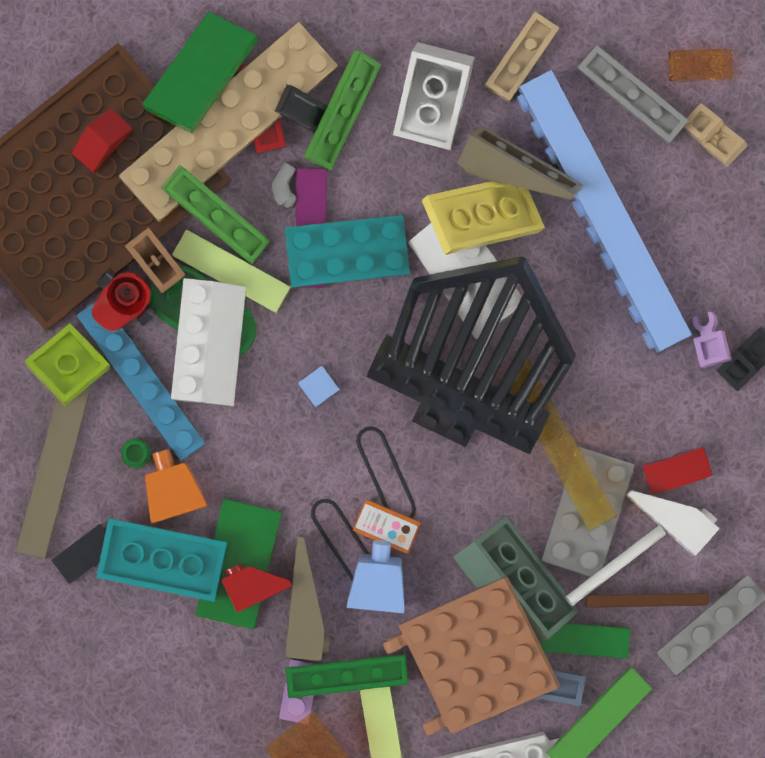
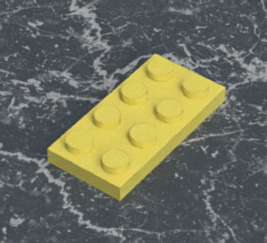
M485 182L427 195L422 200L445 255L539 233L545 228L529 190L503 183Z

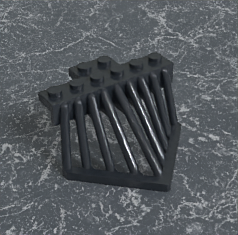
M521 256L415 277L407 292L393 336L391 337L386 334L366 377L420 402L412 422L466 447L474 430L477 429L530 455L550 412L544 409L569 371L576 353L527 259ZM507 277L463 371L456 368L496 279ZM481 282L446 361L439 360L468 291L469 284ZM519 282L524 293L479 379L474 374ZM456 287L427 354L422 351L423 344L444 289ZM430 292L411 344L408 345L405 343L404 338L418 297L422 293ZM531 306L536 317L504 377L496 387L492 385V382ZM544 329L548 337L545 346L518 392L514 395L510 394L511 387L541 331ZM554 352H556L560 360L558 366L536 401L533 403L527 402Z

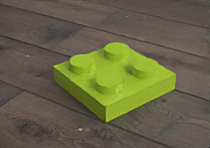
M70 323L24 361L31 372L64 406L69 404L110 369V364Z

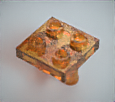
M314 710L265 747L272 758H349Z

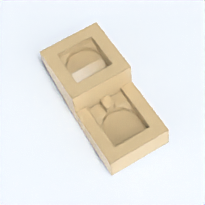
M702 103L687 117L689 121L683 127L726 167L748 146L744 139L724 125L723 120Z

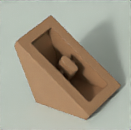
M149 227L125 245L161 293H164L186 276Z

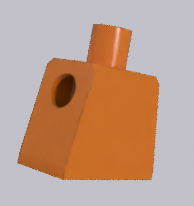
M170 449L152 454L157 471L145 475L151 523H157L208 506L207 500L188 463L184 462L174 465Z

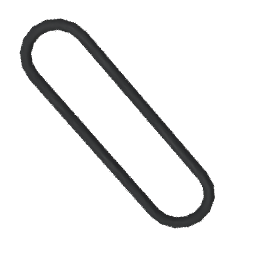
M365 427L357 435L356 443L384 507L389 508L360 442L363 433L370 430L377 432L381 436L411 503L412 513L409 517L413 519L416 513L415 502L385 435L377 427Z
M330 499L318 500L311 509L312 520L352 581L353 575L316 519L315 510L317 506L322 503L332 504L363 553H369L355 531H353L352 526L339 506Z

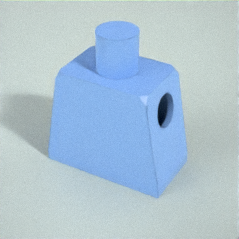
M374 540L372 555H359L348 594L347 608L404 613L405 593L402 558L390 556L391 542Z

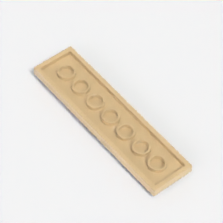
M298 22L229 81L193 134L176 126L122 172L119 178L156 220L160 222L180 205L161 189L179 165L183 166L204 184L251 144L255 138L272 126L277 119L282 117V115L274 111L287 84L309 94L337 70L338 65Z

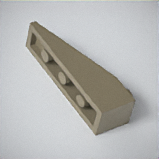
M482 125L470 134L457 162L458 165L462 166L472 176L570 200L583 187V184Z
M298 536L285 657L322 661L323 654H329L330 636H325L324 621L305 537Z

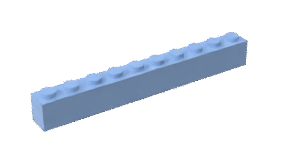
M552 70L521 85L518 90L520 95L516 97L524 113L530 112L534 120L530 125L538 139L543 137L548 148L544 149L549 162L551 165L557 163L561 172L583 184L582 189L574 196L576 200L572 202L573 207L580 218L585 216L589 224L586 231L593 244H600L604 252L600 254L604 266L607 270L613 269L618 278L614 281V284L621 297L627 295L632 305L628 307L632 319L635 323L641 322L646 332L642 334V337L650 350L655 348L658 353L691 336L692 334Z

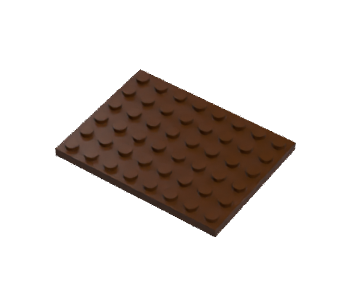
M119 43L114 45L0 138V276L45 331L50 330L100 289L96 282L102 273L111 268L116 273L115 275H117L135 260L125 247L126 244L148 227L156 238L160 240L191 215L185 208L179 205L158 222L119 178L122 172L176 127V125L144 109L142 104L155 86ZM112 109L134 130L97 171L93 173L71 152L86 127ZM220 169L204 185L217 194L232 180L223 169Z

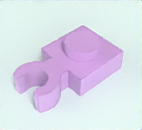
M708 312L709 323L706 326L701 324L699 317H693V326L701 334L700 337L693 338L701 368L732 360L725 331L715 330L718 325V318L713 312Z

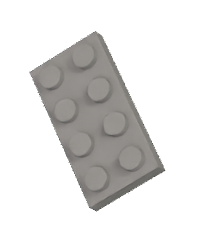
M577 446L541 561L590 577L603 568L635 464Z

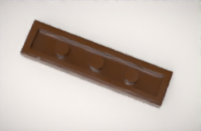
M708 593L602 594L585 596V606L588 608L707 606L709 604Z

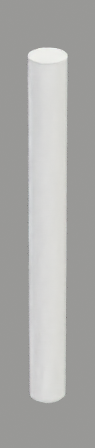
M658 525L565 596L567 602L571 606L578 603L666 535L664 529Z

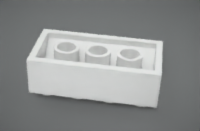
M431 223L407 242L429 274L497 261L486 245L445 255ZM507 277L496 279L472 331L475 339L479 338ZM481 282L469 284L468 291L458 312L463 322ZM456 287L444 289L443 294L449 302ZM515 289L499 323L514 313L522 297L517 289Z
M184 278L171 393L172 400L234 406L246 287Z

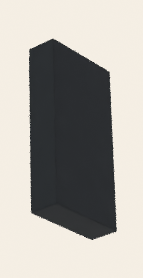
M287 84L274 112L315 134L328 106L298 88Z
M101 524L97 525L51 560L68 584H71L100 562L106 533Z

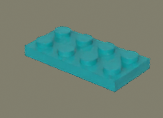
M403 215L284 228L291 288L410 274Z
M108 518L96 578L216 602L228 542Z

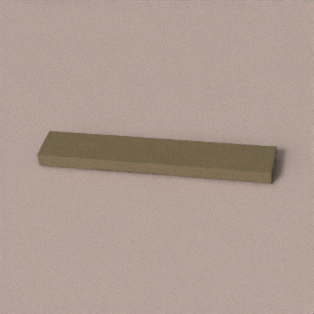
M92 385L66 406L56 398L16 552L43 559L47 557Z

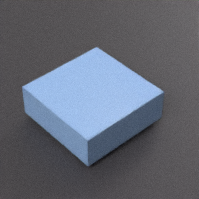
M320 366L298 383L315 407L340 390L323 366Z

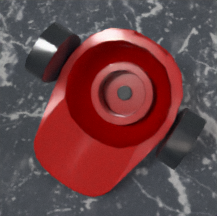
M109 268L106 272L102 273L96 282L101 289H104L92 307L93 318L100 326L109 331L119 330L136 317L137 321L144 326L157 312L152 305H148L151 291L147 282L140 275L133 272H124L116 276V273Z

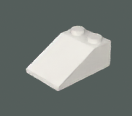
M417 42L411 53L393 135L451 150L475 57Z

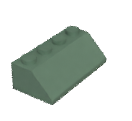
M507 516L453 557L477 589L507 576L540 644L549 639L579 612L576 605L571 606L565 598L567 596L566 592ZM541 621L556 623L546 629Z

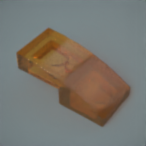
M693 49L668 52L670 82L734 79L732 49Z

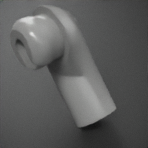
M284 162L271 187L275 202L278 205H283L285 208H290L296 201V195L290 192L288 184L294 176L296 169Z

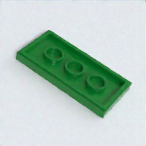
M208 12L145 99L142 106L150 113L193 134L257 43V36Z
M223 499L214 540L228 543L216 602L199 599L195 616L255 629L261 601L242 611L236 612L222 579L228 577L225 572L226 570L241 563L243 568L253 566L268 572L282 512Z

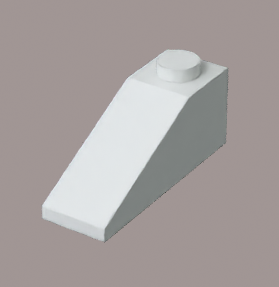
M632 490L626 494L633 503L661 526L691 555L696 556L720 529L714 524L717 519L705 508L699 511L694 507Z

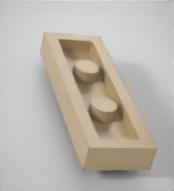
M534 12L486 82L485 87L510 103L519 87L523 84L559 31V27L537 12Z

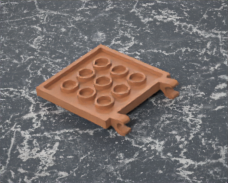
M507 576L402 622L398 625L402 633L388 638L386 642L382 643L387 654L408 645L441 714L427 720L422 725L427 736L445 727H448L451 734L551 692L560 686Z

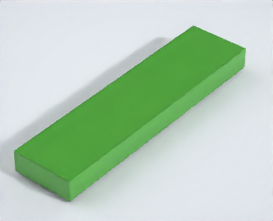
M354 50L304 158L328 171L332 170L382 64L361 51Z
M179 165L161 187L164 192L250 264H253L270 243L269 239L183 166Z
M628 667L552 745L546 754L550 758H586L652 688L632 667Z

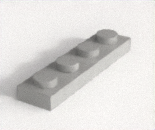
M598 45L594 47L577 68L578 71L668 145L689 121Z
M745 575L657 650L656 654L675 676L678 675L765 600V594L748 575Z

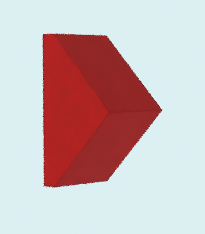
M110 109L86 127L71 153L89 170L95 173L134 129L116 112Z

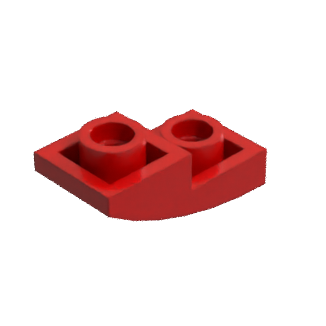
M704 446L676 453L673 457L646 463L643 466L651 495L694 483L713 475Z

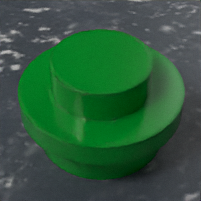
M142 439L128 440L121 450L122 460L131 468L144 467L151 459V448Z

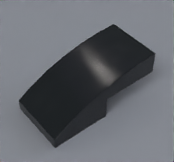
M762 326L731 355L732 360L724 362L716 370L737 392L765 365V329Z

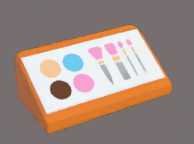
M366 499L353 531L373 540L389 541L392 548L408 554L421 522Z

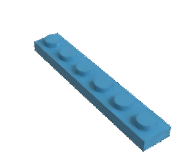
M93 303L79 313L77 317L177 457L182 461L206 443L176 401L171 399V394L123 327L116 331H109L95 321L92 316V307L95 304Z

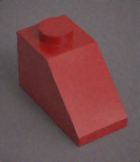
M242 563L226 570L225 572L228 577L222 579L236 612L242 611L293 586L290 579L253 566L243 568Z

